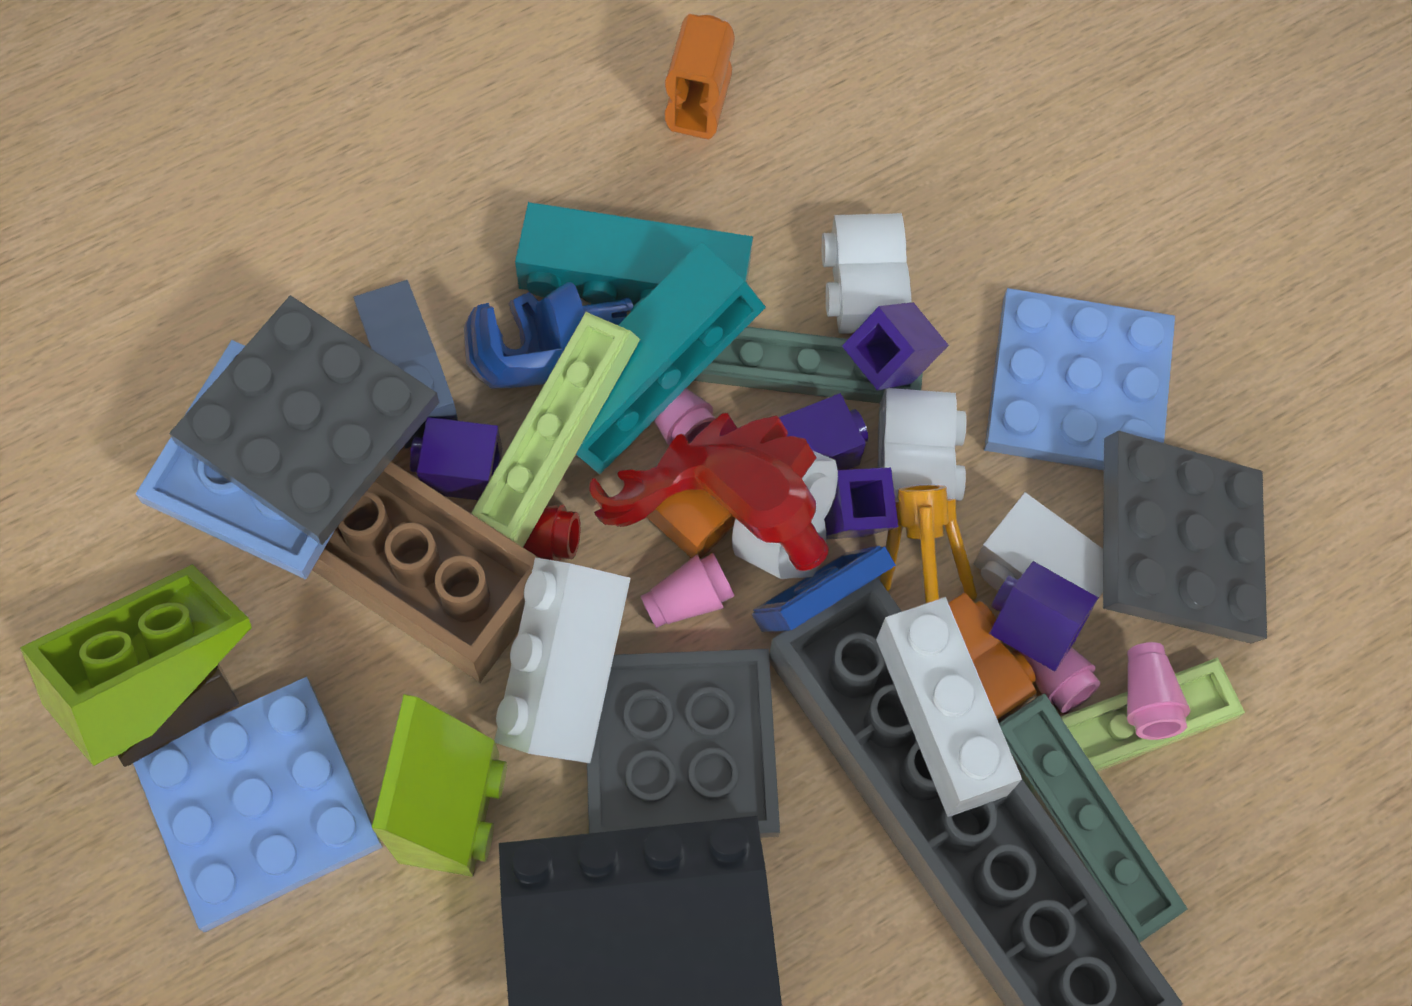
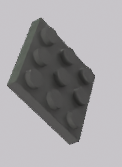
M290 295L169 434L175 444L323 545L439 404L437 392Z
M1119 430L1105 437L1103 609L1250 644L1267 639L1263 471Z
M769 649L614 655L591 762L587 763L589 833L757 816L761 838L779 837L780 821Z

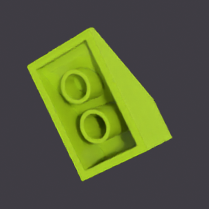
M192 564L20 647L42 705L88 761L95 766L110 757L122 754L129 747L152 736L252 627L249 617Z
M405 694L402 699L372 829L399 864L473 877L476 860L486 862L490 852L494 824L485 822L490 797L500 799L502 795L507 761L498 760L500 754L495 740L419 697Z

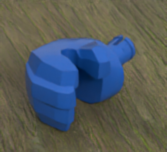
M567 282L554 289L540 301L530 292L518 296L509 302V306L520 331L519 349H510L504 344L503 335L496 322L494 307L490 306L489 303L480 304L473 308L464 324L466 364L475 376L491 389L545 384L585 312L619 325L626 318L627 312L631 311L634 307L630 298H623L619 301L582 306L576 286L572 282Z

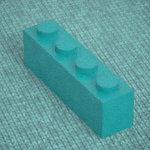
M528 202L515 260L519 289L528 290L533 295L544 298L554 289L567 282H572L576 286L580 298H583L590 304L630 298L634 306L638 301L647 297L672 271L675 264L681 258L687 256L701 241L747 282L753 236Z
M702 241L687 256L681 258L675 264L672 271L647 297L638 301L630 314L618 325L632 331L640 341L576 453L579 458L598 474H601L766 308L747 282Z

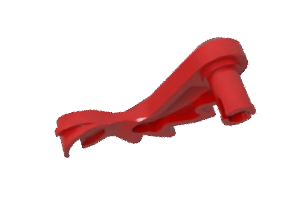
M722 413L701 431L691 443L684 434H679L672 440L657 466L649 470L636 471L629 469L619 471L617 475L624 483V487L619 494L613 497L608 496L596 478H592L589 491L601 508L594 512L595 516L605 525L626 527L645 519L665 499L676 493L686 490H704L713 496L758 539L766 543H780L797 570L806 571L818 567L826 559L829 551L827 543L819 536L812 524V519L816 512V500L802 480L817 457L806 439L795 436L787 437L788 431L777 415L754 420L737 428L730 415Z

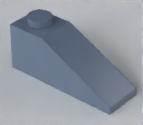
M408 280L354 296L353 298L371 349L437 392L439 404L428 417L458 421L453 398ZM426 420L404 445L405 449L412 447L415 437L423 438Z

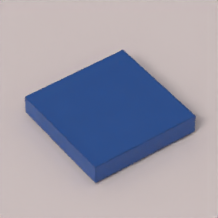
M875 546L846 552L818 569L813 577H805L753 609L754 613H752V616L762 632L793 630L890 570L896 564L886 547Z

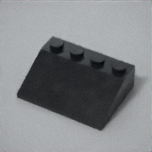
M757 816L499 843L500 893L508 1006H782L767 875Z

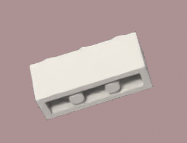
M535 557L532 574L525 584V605L518 636L511 647V668L504 699L497 710L495 743L528 754L584 763L591 762L631 578L571 563Z
M946 597L885 617L876 640L947 817L1008 796L1022 778Z

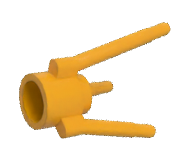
M919 485L899 488V502H895L898 528L888 530L885 545L894 563L896 564L902 528L906 527L907 538L921 539L925 604L938 600L935 538L943 536L944 525L964 592L974 601L977 598V592L957 522L956 499H947V487L943 485ZM895 566L880 576V581L887 591L891 588Z

